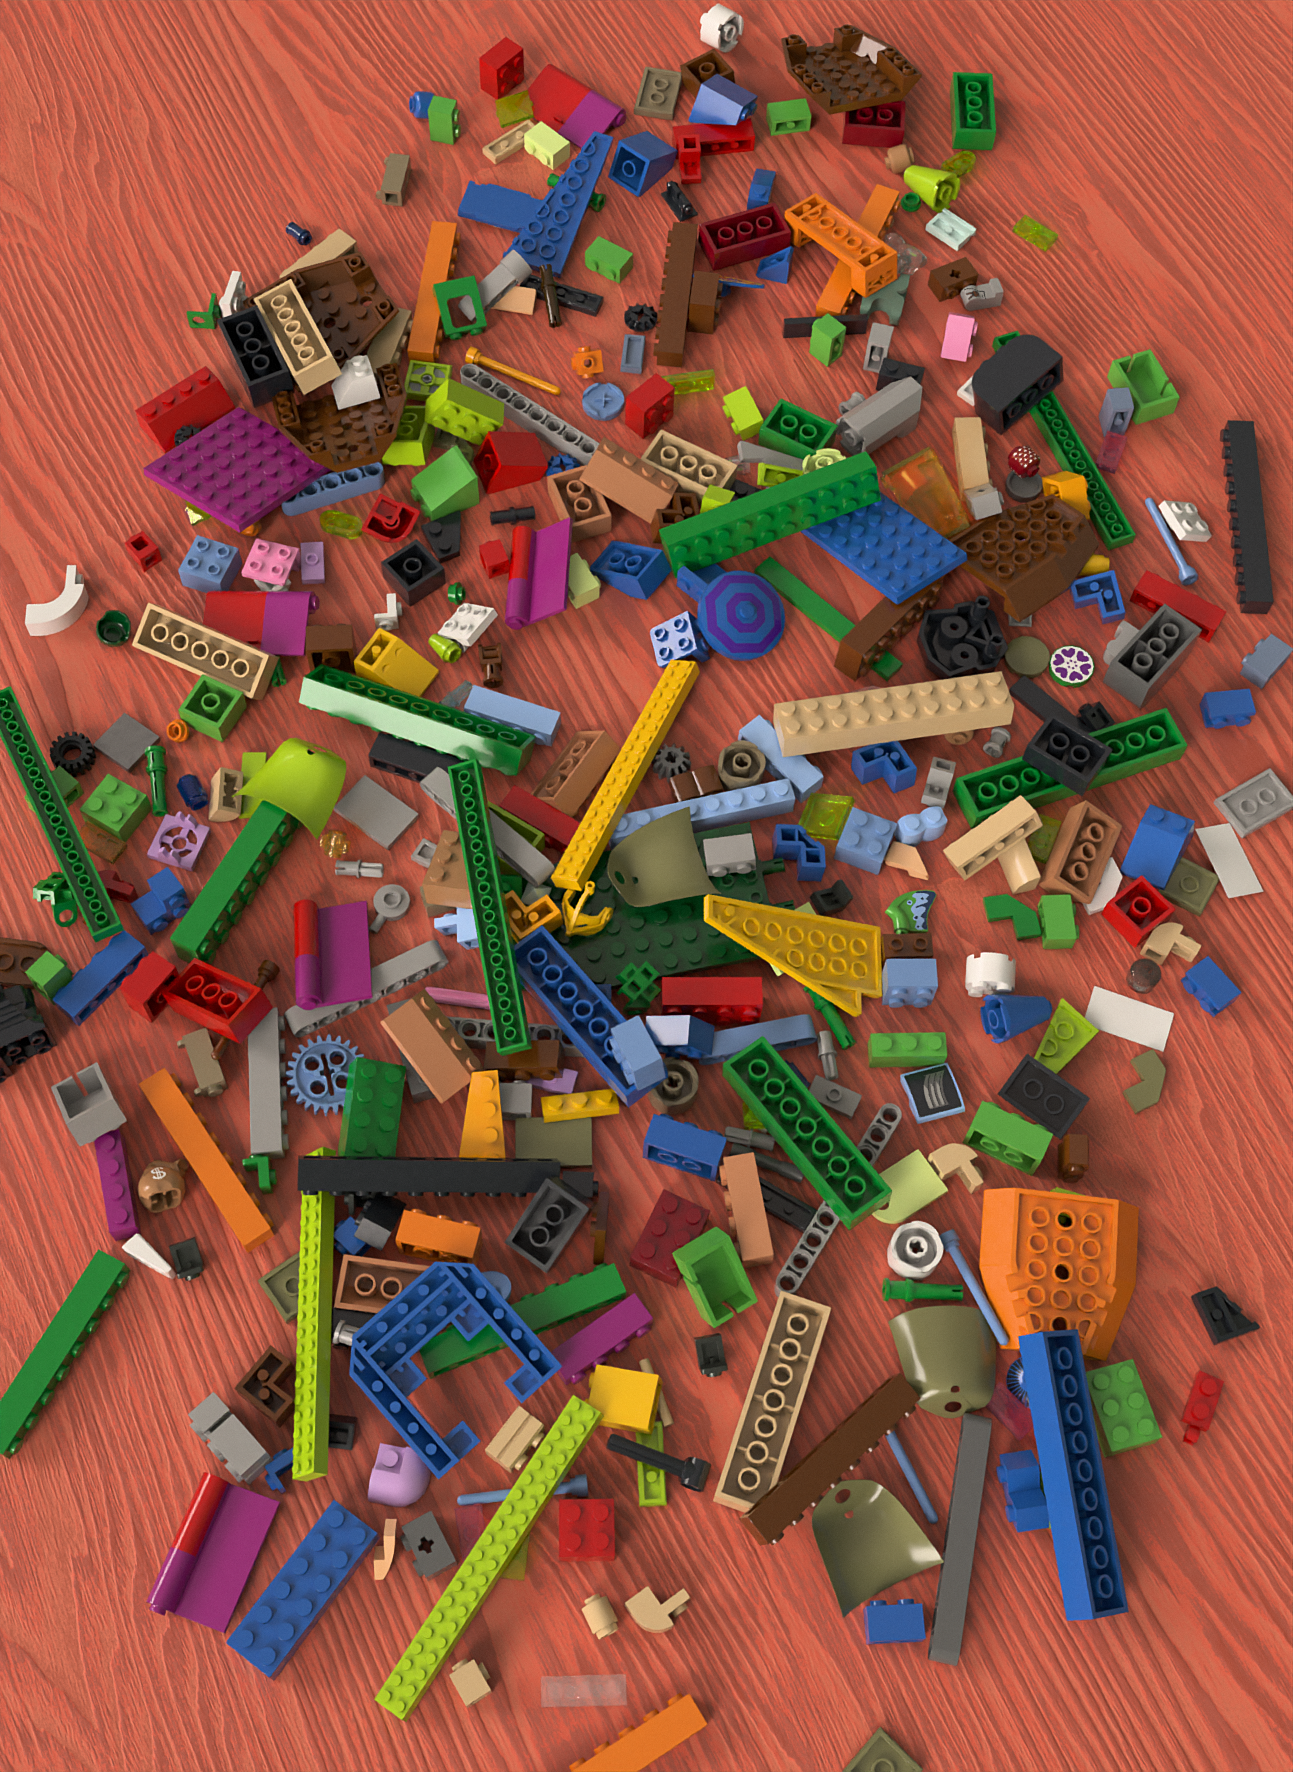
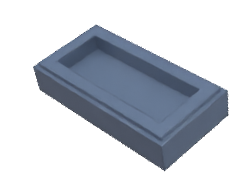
M625 334L620 372L642 373L646 336Z

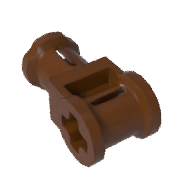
M501 643L493 646H482V644H479V661L485 676L483 685L488 688H498L504 682L503 677L500 675L503 663Z

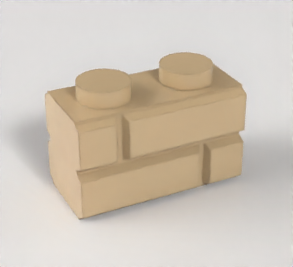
M518 1406L487 1446L485 1452L509 1473H512L515 1468L520 1470L529 1458L526 1454L533 1446L536 1449L545 1437V1434L542 1433L545 1430L544 1425L522 1407Z

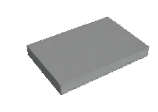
M1269 768L1215 799L1214 805L1239 836L1244 838L1293 810V795Z
M366 775L334 807L336 813L387 850L419 818L417 812Z

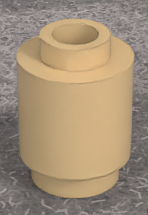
M598 1593L584 1601L586 1606L581 1610L593 1635L596 1634L599 1640L619 1630L616 1624L618 1619L607 1596L600 1597Z

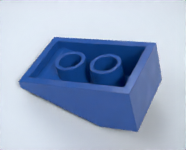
M614 540L611 541L590 566V572L593 576L596 575L600 580L630 597L647 600L672 570L663 550Z
M1150 804L1138 826L1121 866L1120 873L1135 880L1142 875L1153 887L1164 891L1193 837L1195 821Z

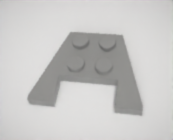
M739 441L737 445L740 463H766L803 471L802 459L745 441Z

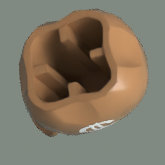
M180 1158L173 1163L154 1160L148 1164L138 1184V1195L146 1209L157 1213L176 1208L180 1205L185 1195L183 1177L188 1169L185 1160Z

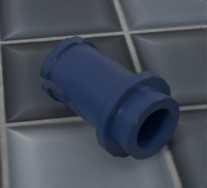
M290 222L287 225L286 233L295 238L300 245H308L311 242L312 235L309 230L302 229L294 222Z

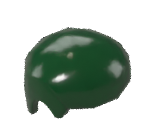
M119 610L106 611L104 616L97 621L96 635L101 643L109 647L122 646L131 636V621L125 613Z

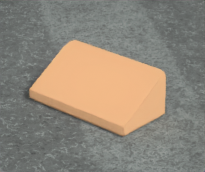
M514 286L492 309L533 315L537 301V291L533 288Z

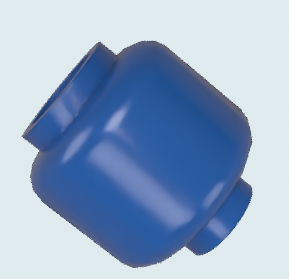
M416 91L410 97L409 110L413 113L414 117L429 119L428 108L434 93Z

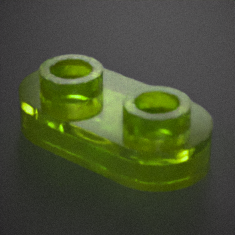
M961 151L945 160L940 170L953 172L959 178L974 168L976 156L970 151Z
M327 510L320 515V526L327 533L347 539H356L363 533L361 531L362 521L356 516L336 510Z

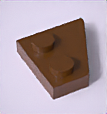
M599 1192L598 1202H594L596 1206L592 1210V1218H596V1221H591L590 1237H595L593 1264L596 1265L604 1263L609 1192Z

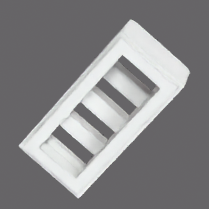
M136 1233L122 1246L128 1256L171 1279L176 1276L172 1267L140 1234Z

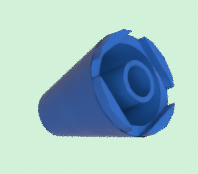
M990 994L983 998L982 1001L986 1000L985 1006L980 1009L984 1031L986 1034L993 1036L992 1042L998 1044L1006 1042L1047 1021L1052 1013V1005L1044 996Z

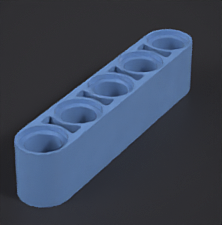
M380 462L339 473L333 472L324 475L282 503V510L288 516H295L378 490L385 484L383 466Z
M798 1015L716 1031L713 1038L712 1056H702V1059H698L699 1064L710 1065L725 1062L762 1036L766 1038L776 1051L810 1045L817 1041L811 1015Z

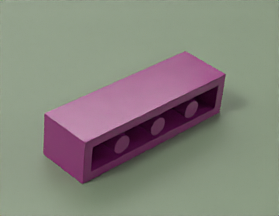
M119 1129L109 1131L99 1136L94 1143L109 1233L115 1241L131 1238L136 1233L142 1234L125 1138Z
M635 1293L551 1351V1354L562 1365L557 1374L566 1386L571 1382L574 1385L579 1383L587 1376L585 1372L592 1367L596 1369V1365H604L608 1361L607 1357L615 1351L617 1354L621 1353L629 1347L630 1340L636 1336L642 1338L651 1331L650 1326L653 1324V1317Z

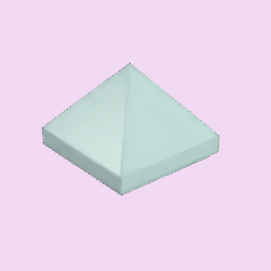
M528 882L521 901L523 904L530 906L546 894L549 896L552 889L544 885L535 887Z

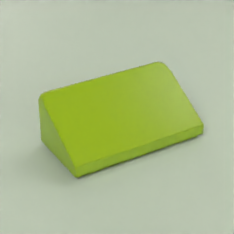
M759 463L757 485L772 487L804 474V471Z

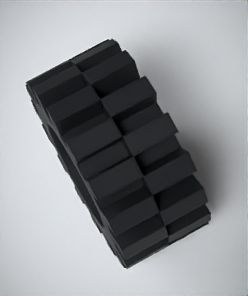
M73 731L72 736L68 732L64 733V738L59 735L57 737L58 742L53 741V747H50L49 750L51 753L50 758L55 768L58 766L62 767L67 773H72L73 778L78 777L77 773L79 772L82 776L85 775L84 770L90 771L92 769L90 764L94 765V758H96L95 750L89 738H85L82 733L78 736L77 732ZM80 749L82 751L81 755L74 760H66L64 758V755L69 750Z

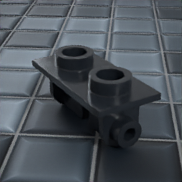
M669 181L666 185L667 190L661 193V196L678 220L682 222L697 216L698 213L681 191L677 182Z

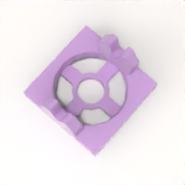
M180 811L175 817L166 814L148 850L147 856L150 859L193 872L211 833L210 827L198 824L197 820L190 814L187 817ZM183 827L179 835L174 837L165 835L166 832L173 828ZM190 830L197 837V845L189 843L187 837ZM177 839H184L186 846L182 849H175L173 843ZM161 842L170 845L171 852H168L165 847H161ZM187 850L191 851L187 856L180 857L179 855Z

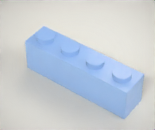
M476 685L473 686L464 706V712L535 735V743L538 745L552 746L561 725V712Z
M758 715L739 730L738 741H748L758 746L757 749L761 753L763 752L766 759L765 769L777 781L789 778L794 796L800 803H803L822 787L824 776L817 766L810 764L804 754L789 757L782 756L776 731L769 720H764Z

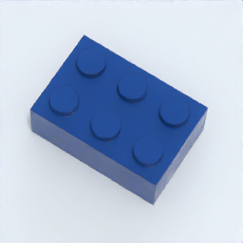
M653 1114L644 1139L643 1158L715 1182L724 1156L727 1138L723 1137L718 1131L709 1130L707 1132L698 1129L697 1125L690 1122H684L683 1124L674 1121L673 1117L666 1114H660V1116Z

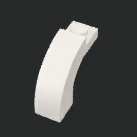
M67 565L65 588L57 599L45 604H27L25 625L30 636H43L60 632L76 622L84 612L89 596L84 586L83 574L79 573L76 565Z

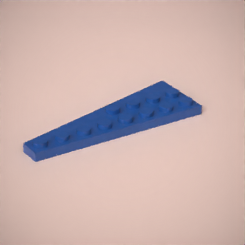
M596 131L592 133L581 148L579 155L575 160L571 161L570 167L564 175L560 176L558 183L553 189L551 188L539 204L535 214L529 222L525 223L520 234L513 239L512 245L506 252L504 251L503 258L512 250H515L532 270L539 271V266L543 264L546 270V264H551L553 276L561 278L613 144L612 136Z

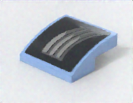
M948 1063L900 1075V1082L909 1098V1107L917 1124L965 1112L959 1088Z

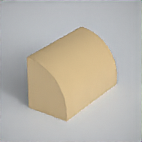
M220 767L212 777L208 821H231L241 814L242 795L232 796L242 789L243 772Z
M1024 838L998 857L1013 895L1036 889L1041 877Z

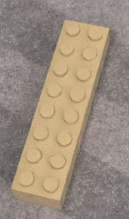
M784 1291L780 1292L713 1499L714 1502L746 1513L777 1483L831 1307Z

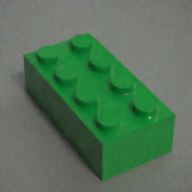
M953 72L950 85L952 149L992 150L996 135L993 74Z
M357 1057L349 1065L337 1156L396 1155L406 1066Z

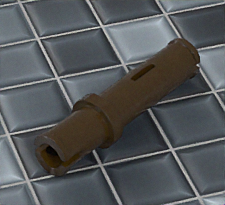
M543 264L539 266L542 281L541 291L544 292L549 327L555 328V321L556 327H560L562 321L556 294L557 284L553 278L552 265L546 264L547 269L545 270V265Z

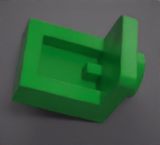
M255 1154L249 1156V1159H243L242 1163L246 1172L258 1171L259 1188L262 1194H273V1185L277 1184L276 1169H272L269 1157Z

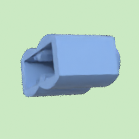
M929 807L920 814H909L900 818L897 822L894 836L897 842L915 847L921 841H933L941 837L948 820L941 807Z

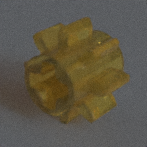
M329 830L328 834L321 836L319 847L324 848L326 856L341 858L342 854L349 852L351 841L346 840L347 834L345 832Z

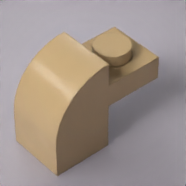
M1164 923L1152 931L1140 954L1159 965H1162L1170 951L1192 962L1202 945L1196 943L1193 938L1180 934L1184 927L1183 925Z
M957 1143L947 1144L930 1153L927 1162L942 1182L957 1173L970 1194L980 1190L984 1183L981 1171L977 1166L972 1165L978 1155L968 1146Z
M647 1586L625 1602V1607L642 1629L653 1633H661L673 1628L674 1624L669 1616L673 1614L676 1618L688 1609L686 1603L689 1602L690 1597L683 1588L661 1605Z

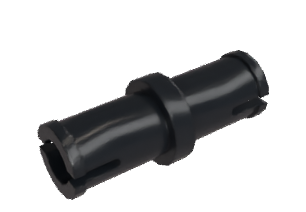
M534 506L515 509L514 507H509L508 510L489 512L492 526L504 523L514 525L519 521L535 520Z

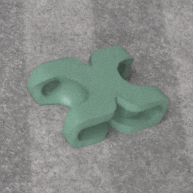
M900 273L898 280L891 282L867 298L863 297L859 314H867L869 319L872 312L883 311L889 316V324L898 326L906 299L910 275Z

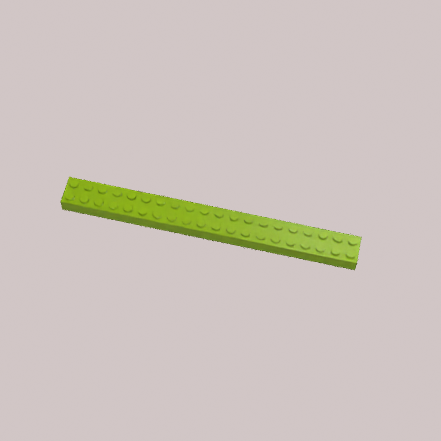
M321 1147L307 1155L336 1156V1150ZM318 1191V1195L302 1194L292 1479L306 1482L328 1475L335 1196L329 1195V1191Z
M575 1395L571 1397L374 1700L401 1720L407 1722L603 1419L604 1416L601 1412Z

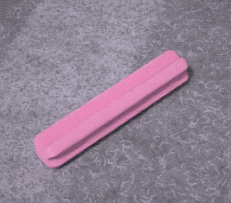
M435 987L425 988L437 1003L490 1010L487 994Z

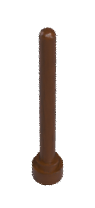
M264 960L258 968L259 978L254 985L263 990L266 983L275 980L279 974L280 968L272 961ZM222 1035L211 1053L212 1059L219 1060L231 1039Z

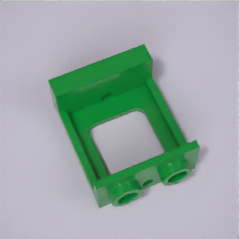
M475 275L433 284L432 291L437 300L445 332L444 338H450L452 341L463 338L462 335L468 333L471 336L482 334L483 330L487 327ZM468 295L472 299L477 322L472 325L455 328L452 325L447 301L452 298Z

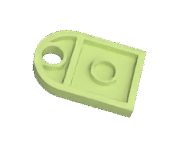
M919 1149L879 1174L892 1189L890 1201L887 1202L888 1208L885 1210L878 1209L872 1215L884 1223H900L948 1192L947 1187Z

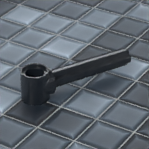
M616 1434L610 1435L607 1441V1449L679 1477L680 1485L697 1492L704 1491L711 1464L707 1461L695 1457H688L683 1461Z

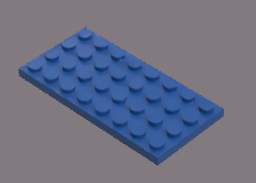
M881 492V501L800 531L897 605L967 561L966 552Z

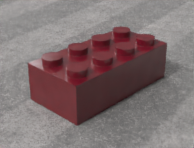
M774 202L700 223L698 242L713 271L771 255L790 246L791 231Z

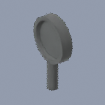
M1011 471L1005 483V491L1008 496L1021 503L1036 500L1043 487L1042 478L1038 473L1031 478L1028 476L1021 479Z

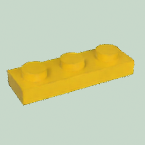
M613 1089L541 1097L544 1123L619 1114L617 1094Z

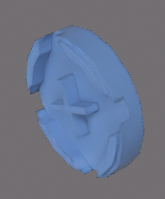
M601 382L589 386L583 393V410L589 417L595 420H612L623 411L625 403L623 392L619 387L611 383H607V385L601 384Z

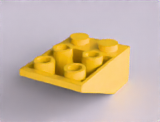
M378 628L354 660L356 676L419 697L424 694L439 673L436 667L401 639L381 628Z

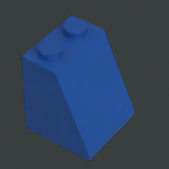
M716 74L701 84L688 121L691 123L737 125L755 113L758 96Z
M648 131L624 138L618 142L608 178L637 197H641L672 169L678 150Z

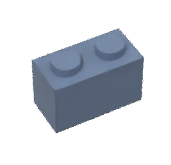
M1129 387L1107 390L1098 416L1103 437L1125 435L1134 410Z
M1272 633L1266 640L1261 639L1254 648L1255 652L1253 654L1248 653L1241 662L1244 666L1240 675L1260 689H1263L1293 652L1292 647Z

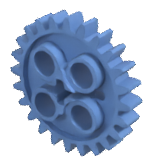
M328 1034L326 1041H322V1038L318 1035L317 1043H313L308 1039L307 1048L299 1045L301 1054L292 1053V1058L296 1062L288 1061V1067L292 1070L286 1072V1077L291 1078V1080L287 1081V1087H295L290 1091L291 1097L299 1095L296 1103L299 1105L306 1102L305 1111L309 1110L312 1106L314 1107V1115H317L320 1109L324 1110L325 1116L328 1115L331 1109L335 1115H338V1108H344L346 1088L341 1089L336 1086V1083L339 1080H347L349 1065L357 1057L364 1058V1054L356 1055L358 1046L350 1049V1040L342 1044L341 1036L332 1041L330 1034ZM321 1055L326 1056L327 1067L334 1090L333 1096L329 1094ZM335 1056L343 1058L344 1062L335 1065L330 1060ZM310 1062H316L319 1067L314 1071H310L306 1068V1065ZM316 1085H320L325 1090L321 1094H314L311 1092V1089Z

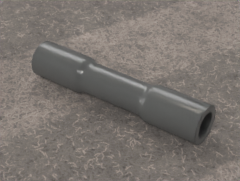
M733 1143L729 1156L754 1152L757 1166L778 1173L780 1176L793 1181L802 1182L804 1175L796 1165L758 1153L756 1150L738 1143Z

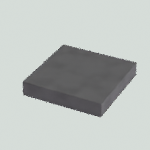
M124 712L93 746L95 750L128 773H131L146 757L145 749L157 745L161 739Z

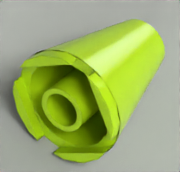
M912 165L904 172V183L937 213H941L944 208L948 210L951 207L948 204L952 199L956 200L958 196L960 179L953 172Z

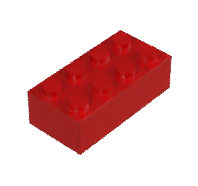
M196 958L162 992V995L174 1012L239 1044L246 1039L273 1008L261 988Z
M662 977L661 1016L691 1015L707 1023H716L718 1026H728L731 1023H741V1025L747 1026L760 1022L763 1007L762 977Z

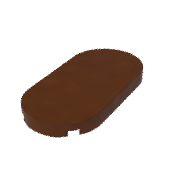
M0 937V983L2 986L8 988L22 985L24 988L35 989L25 972L46 951L49 953L51 951L39 942Z

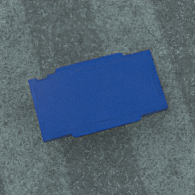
M469 181L458 209V216L520 233L525 223L529 222L535 214V210L542 200L532 198L530 194L494 184L477 185L474 181Z

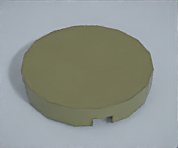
M1021 636L1013 639L1007 645L1008 650L1004 656V663L1008 670L1018 674V677L1022 678L1025 675L1027 678H1035L1047 669L1050 661L1049 650L1039 639Z

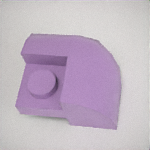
M380 1443L374 1469L372 1468L368 1501L392 1507H406L415 1503L425 1494L432 1471L412 1448H402Z

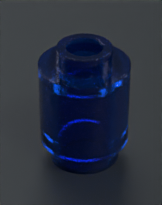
M187 774L179 779L176 787L187 807L195 811L208 804V794L198 776Z

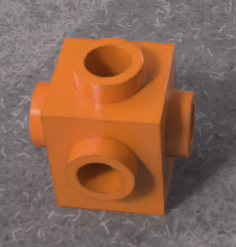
M591 346L578 347V351L573 352L574 357H571L572 371L576 370V374L582 375V378L594 377V373L604 372L602 354L599 348L591 349ZM588 359V364L584 365V361Z

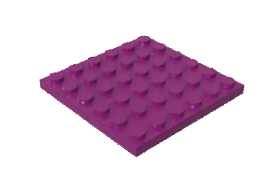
M240 407L143 468L146 477L238 532L243 531L330 471V469L310 460L279 429Z

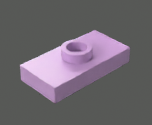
M323 542L301 543V575L303 585L325 583Z
M564 1068L563 1078H554L550 1081L530 1079L526 1082L527 1084H532L533 1088L559 1095L571 1094L576 1084L578 1072Z

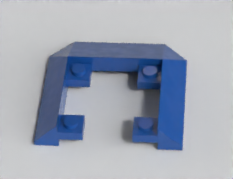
M434 1262L352 1335L349 1375L438 1479L446 1474L481 1440L464 1420L442 1438L411 1402L408 1396L428 1379L410 1359L450 1322L454 1324L468 1342L485 1326L490 1324L524 1363L519 1370L504 1382L521 1403L562 1367L474 1264Z

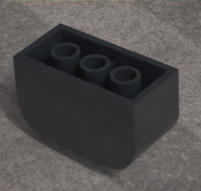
M258 305L217 320L228 355L253 408L272 402L271 397H274L280 391L288 392L292 390L294 393L289 370Z
M1020 335L1010 340L1005 346H1001L989 360H985L972 377L974 408L978 417H981L999 435L1005 433L1064 381L1063 356L1034 335Z

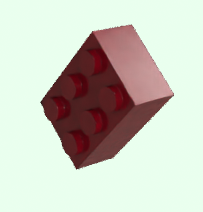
M896 101L844 112L842 144L884 148L901 145L905 131L906 101Z
M663 1189L630 1256L629 1266L676 1288L683 1274L680 1272L672 1253L702 1235L709 1221L710 1210Z

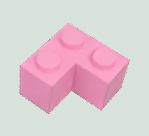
M949 312L941 351L942 358L966 362V358L971 357L973 344H970L971 335H976L978 325L974 321V316Z

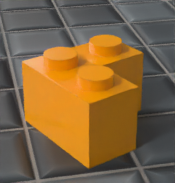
M1062 471L1042 477L1044 497L1053 494L1084 514L1087 520L1090 519L1089 512L1091 511V506L1087 500L1086 493L1088 484L1083 475Z
M513 890L505 895L511 933L517 943L541 925L551 933L563 924L560 910L547 894L527 908Z

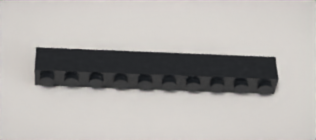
M1228 420L1225 428L1221 429L1220 442H1223L1222 459H1225L1223 474L1224 477H1227L1225 493L1229 496L1227 512H1230L1231 515L1229 530H1232L1233 535L1231 538V548L1234 549L1233 567H1236L1234 582L1238 586L1236 602L1240 604L1241 613L1268 614L1274 600L1254 421Z
M298 1155L297 1190L303 1191V1195H318V1191H329V1195L334 1196L345 1195V1191H355V1195L369 1196L371 1192H382L384 1196H397V1192H408L409 1196H423L424 1192H434V1196L444 1197L449 1196L450 1192H460V1196L473 1197L475 1192L486 1193L488 1197H500L501 1193H511L513 1197H526L527 1193H537L547 1177L555 1174L560 1178L561 1162L557 1158Z

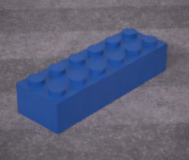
M333 1500L225 1643L274 1681L379 1541L378 1533Z

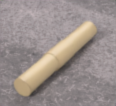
M649 1358L639 1361L642 1372L655 1374ZM661 1390L657 1410L665 1428L673 1425L674 1421Z

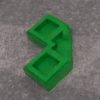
M1008 894L983 898L988 922L1011 919L1017 940L1041 937L1042 932L1035 911Z

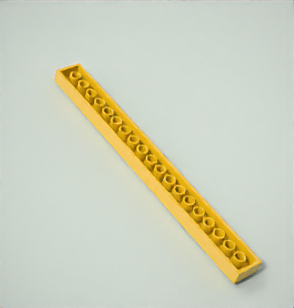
M670 660L552 874L551 879L556 887L578 891L583 890L700 673L696 662Z

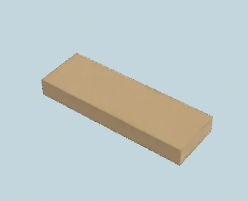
M528 119L483 147V154L496 165L525 147L524 134L535 125Z

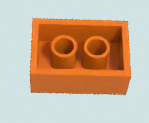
M412 1209V1211L404 1210L395 1239L399 1254L430 1262L469 1263L477 1266L483 1245L481 1228L477 1227V1224L470 1221H462V1223L453 1222L452 1218L444 1215H437V1217L428 1216L425 1211L419 1209Z

